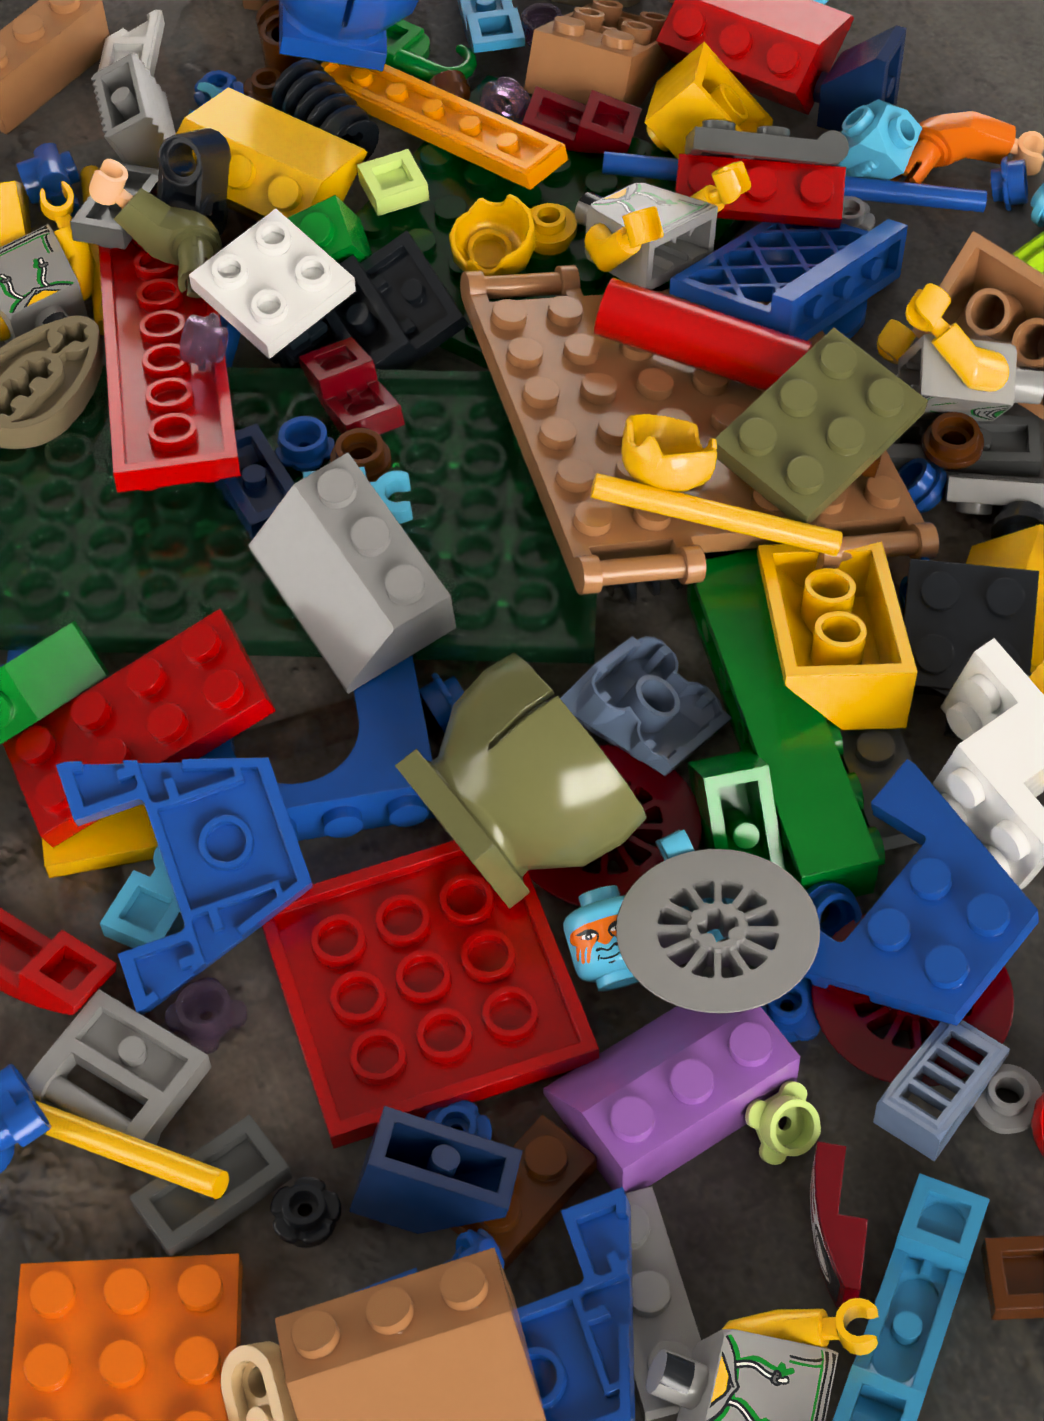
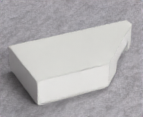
M153 10L148 13V21L129 32L122 28L105 38L98 71L133 53L139 55L140 61L144 62L145 69H149L151 76L154 77L165 26L162 10Z

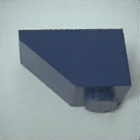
M896 25L841 52L829 72L823 71L820 74L813 93V101L819 103L818 127L841 132L843 130L842 124L846 117L862 105H868L878 99L897 105L907 28Z
M384 1106L364 1159L349 1212L416 1234L505 1218L509 1210L523 1150Z

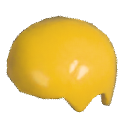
M511 194L507 195L506 199L502 202H489L484 198H479L468 212L463 213L456 219L449 234L454 263L462 271L480 270L484 276L520 273L526 268L536 245L531 209L518 197Z
M650 414L630 415L626 419L621 446L622 461L626 471L641 484L681 493L704 485L711 478L717 460V441L714 438H710L708 445L703 448L700 444L696 424L667 416Z

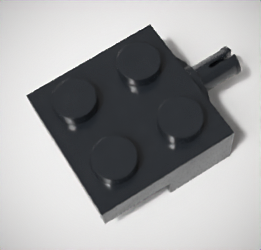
M406 230L360 263L354 255H351L340 263L355 278L356 291L325 315L332 336L312 351L353 337L373 359L378 381L384 385L470 324L414 238Z
M910 559L903 620L917 668L913 693L940 696L945 699L974 651L993 638L1029 677L1039 571ZM946 718L944 736L955 738L956 734L950 728Z

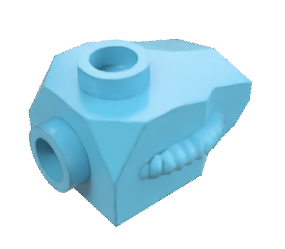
M880 99L868 105H862L852 111L842 124L843 130L841 133L848 140L849 151L845 159L835 166L846 167L845 176L890 180L904 173L914 147L918 142L922 127L908 110Z

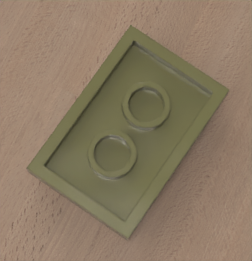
M832 328L715 438L717 441V459L790 519L811 524L924 414L928 400L836 328Z

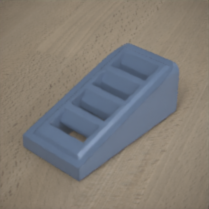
M961 1020L957 1026L941 1021L877 1102L873 1123L935 1162L981 1096L991 1078L1008 1057L1010 1048L964 1020ZM951 1038H954L985 1058L978 1064L948 1046L947 1043ZM938 1056L970 1075L969 1079L964 1082L935 1064V1060ZM926 1075L956 1095L950 1100L921 1080ZM911 1094H914L942 1113L936 1118L910 1102L908 1098Z

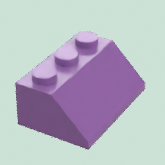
M676 1006L601 1052L599 1059L570 1071L544 1087L543 1094L578 1143L597 1157V1169L611 1189L615 1190L623 1187L625 1193L651 1186L746 1125V1109L753 1100L760 1099L765 1101L777 1094L784 1082H797L800 1055L761 1006L734 1013H706Z

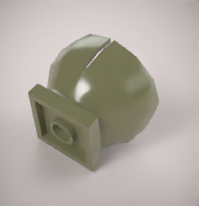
M515 653L484 670L454 703L438 758L432 761L425 760L421 753L415 749L395 765L509 909L530 893L523 881V876L528 870L585 866L622 845L647 819L644 808L591 735L558 696H555L547 703L545 702L555 693L534 669Z

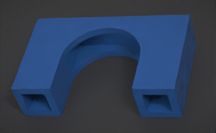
M409 656L353 691L359 722V733L353 750L340 766L327 775L312 781L296 784L278 783L298 841L326 836L346 838L357 834L361 830L390 825L410 827L423 822L425 819L436 818L395 767L396 764L415 749L421 753L425 760L432 761L413 656ZM233 738L199 759L236 758Z

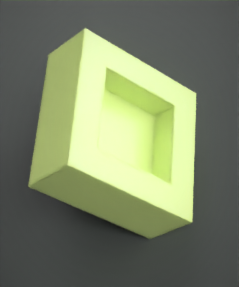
M409 149L357 164L359 182L377 216L429 201L428 183Z

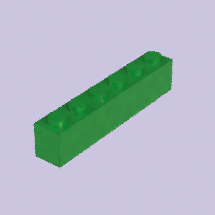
M757 549L707 559L704 581L688 584L687 602L726 712L732 717L730 723L740 751L751 749L769 765L785 870L805 890L816 883L829 881L847 887L855 897L874 893L878 866L885 864V850L881 835L876 826L867 827L861 812L864 809L861 783L855 772L846 773L841 760L844 748L839 727L830 720H826L825 716L784 685L757 557Z

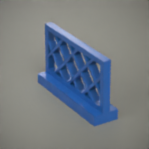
M887 219L872 230L866 231L841 223L840 228L762 222L671 277L669 294L803 340H809L900 277L908 225ZM758 302H771V303H769L768 305H764V304H761V303H758Z

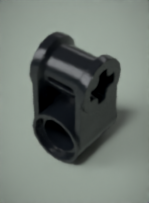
M201 128L172 135L165 139L158 153L157 198L171 207L193 210L205 215L212 221L220 237L224 232L228 218L227 189L231 152L226 138L219 131L212 128ZM192 150H194V153L196 155L197 164L195 163V160L193 158Z

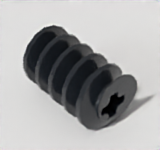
M311 59L300 60L285 69L277 79L272 92L273 108L365 149L368 153L363 162L370 158L379 140V129L376 122L370 121L368 113L358 106L351 96L346 94L345 89L335 82V79L324 70L321 64Z

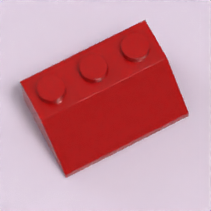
M675 0L656 41L670 61L678 64L705 42L748 92L809 115L815 103L813 101V93L816 82L823 71H830L854 17L851 14L813 0Z

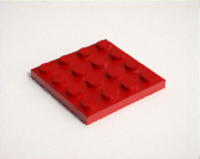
M453 840L315 883L313 888L261 926L333 1149L373 1136L384 1106L425 1119L426 1115L432 1110L441 1107L445 1108L462 1100L474 1103L574 1070L599 1059L598 1044L528 871L524 874L523 881L530 893L509 909Z

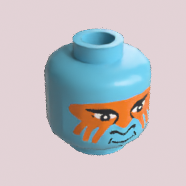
M616 885L597 888L581 894L578 897L581 907L571 912L563 922L564 934L576 975L582 981L596 982L598 991L619 989L639 982L627 968L618 948L616 937L617 916L625 895L620 896L618 886Z

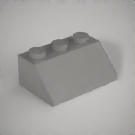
M348 452L293 484L248 545L257 562L348 694L456 628L451 595Z

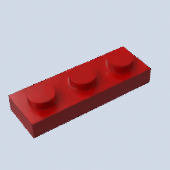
M679 154L675 193L691 197L707 185L716 187L711 174L717 169L737 161H743L751 181V188L741 194L734 202L725 204L724 208L717 213V218L840 228L843 214L846 167Z

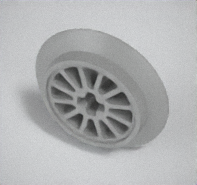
M704 849L671 857L644 873L632 885L623 899L617 916L616 937L619 951L627 968L654 995L689 1010L706 1013H734L768 1004L789 992L802 980L813 964L818 951L820 924L816 908L807 891L790 873L767 859L746 852L727 849ZM713 898L714 903H704L702 899ZM729 898L734 899L732 904H724L722 899ZM681 906H686V907H688V909H689L690 911H688V910L682 908ZM719 929L722 936L728 937V940L716 942L712 933H707V931ZM687 963L685 967H679L680 965ZM747 964L755 967L756 969H750L747 966ZM706 967L713 968L714 976L712 978L700 976ZM728 967L735 977L723 978L721 976V969Z

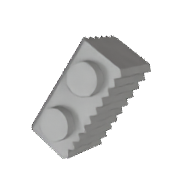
M131 53L96 72L91 78L94 82L92 85L95 88L94 93L97 95L95 99L98 101V112L101 114L99 118L102 120L101 125L104 127L102 131L105 133L104 138L123 163L159 169L158 153L160 146L165 139L176 135L166 92L161 90L160 84H156L155 77L151 76L150 70L145 69L144 62L140 61L139 55Z

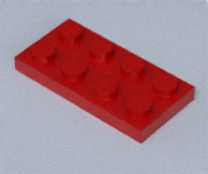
M218 609L3 743V746L39 834L54 848L98 821L95 820L81 826H77L74 822L56 767L57 764L70 761H82L83 764H124L123 760H137L138 763L182 762V759H199L274 713L276 709L231 621L221 609Z

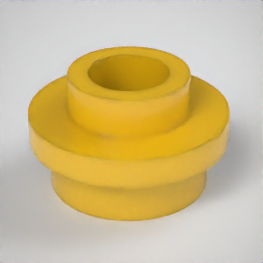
M554 203L540 204L531 208L536 236L534 251L542 255H556L568 249L577 233L575 214L567 207Z

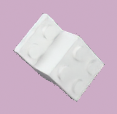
M993 638L974 651L940 707L946 714L950 728L963 742L957 745L933 782V786L1022 890L1029 885L1044 867V807L1036 799L1038 795L1044 792V694Z

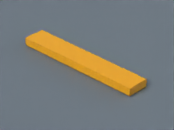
M325 61L321 63L324 70L335 79V82L345 89L346 94L351 96L357 102V105L369 115L529 190L568 161L565 144L385 64L383 71Z

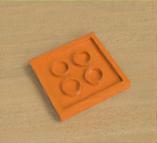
M240 1254L20 1264L7 1421H229L221 1390V1372L228 1354L240 1346L243 1263Z

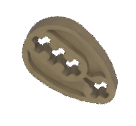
M80 315L69 316L41 325L16 337L0 348V448L26 449L52 441L64 433L85 409L95 392L103 366L104 347L99 327L94 320Z

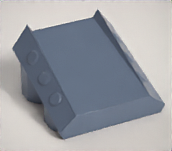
M631 636L595 663L560 698L585 729L625 751L638 761H642L664 776H667L732 719L730 715L722 710L720 700L707 686L698 682H688L678 674L676 654L662 640L649 636L639 638L638 640Z

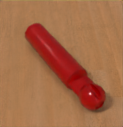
M614 277L610 280L604 292L594 326V334L763 391H766L813 347L810 341Z

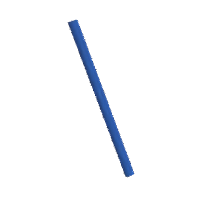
M604 151L602 174L669 181L677 180L678 159ZM845 176L844 196H855L865 201L982 213L986 207V190Z

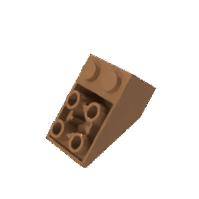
M593 0V3L583 7H576L574 11L564 16L555 17L553 21L534 29L523 92L533 95L535 87L538 86L586 105L591 90L640 107L669 61V58L656 41L667 16L647 11L641 12L639 16L622 11L623 5L617 1Z

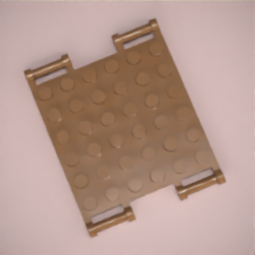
M576 265L556 266L554 272L484 276L480 270L463 271L460 280V292L464 307L566 567L579 595L599 593L602 590V586L678 579L681 584L701 583L706 576L704 553L758 548V545L782 544L590 498L596 473L639 483L626 471L622 461V436L626 419L630 415L650 414L692 422L697 425L700 444L705 448L710 438L715 439L765 391L595 335V321L604 294L583 295ZM666 289V290H663V291H657V292H660V293H663V294H666V295H669V296H672V297H675V298H678V299H681V300L690 302V301H688V300H685V299H682V298H679V297H676V296H674V295L669 294V289ZM556 295L554 298L489 301V299ZM758 302V303H761V304H764V305H768V304L771 303V302ZM820 331L807 341L812 342V346H814L825 334L823 331ZM887 451L881 456L875 478L860 475L811 523L812 525L841 531L843 534L837 556L819 552L815 570L823 568L837 569L842 561L853 558L850 553L844 552L845 550L877 542L883 543L886 558L909 555L911 559H921V557L934 559L938 554L939 537L936 527L933 523L924 522ZM718 459L716 460L711 478L704 485L681 492L790 519Z

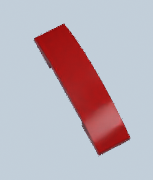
M0 908L1 992L42 1009L74 1015L116 972L117 963L66 931L61 930L51 940Z

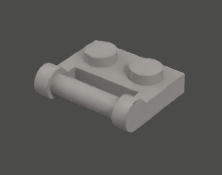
M98 989L34 1067L26 1081L36 1101L47 1105L52 1103L63 1111L157 1145L161 1132L212 1066L207 1054ZM78 1064L144 1106L135 1118L131 1120L67 1080V1075Z

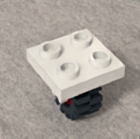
M274 209L189 274L191 288L246 337L262 354L268 357L274 364L279 362L282 368H291L299 362V356L311 352L327 339V324L321 321V319L356 291L355 278L277 209Z

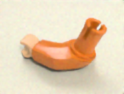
M974 111L937 115L919 123L922 131L903 174L890 179V181H898L902 175H907L904 182L922 184L933 168L948 166L964 158L1001 165L1002 158L1008 156L1009 153L1013 154L1012 160L1025 159L1027 176H1033L1039 173L1044 161L1042 156L1044 138L1036 131H1028L1023 133L1019 139L1015 138L1016 127L1014 125Z

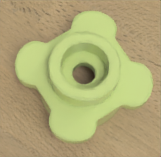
M786 1081L781 1085L777 1094L765 1101L755 1099L746 1109V1123L748 1126L755 1128L761 1142L759 1155L763 1161L769 1164L779 1165L785 1161L787 1156H799L806 1153L814 1146L820 1136L819 1114L814 1106L806 1101L807 1090L801 1083ZM786 1116V1125L783 1129H780L779 1120Z

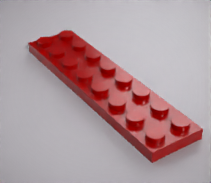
M134 239L131 240L126 249L99 246L112 462L117 493L135 490L151 491L165 486L195 482L211 483L220 479L240 477L220 314L202 297H188L187 289L183 293L179 290L177 283L178 265L166 263L152 257Z

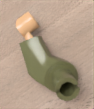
M105 159L100 170H95L89 185V192L93 200L102 205L117 204L121 207L122 210L116 215L114 220L152 257L166 263L178 265L177 283L179 290L183 293L187 289L188 297L201 298L191 288L189 274L218 253L223 247L219 232L212 221L199 212L171 207L143 188H140L134 196L124 189L129 176L127 169L113 159Z

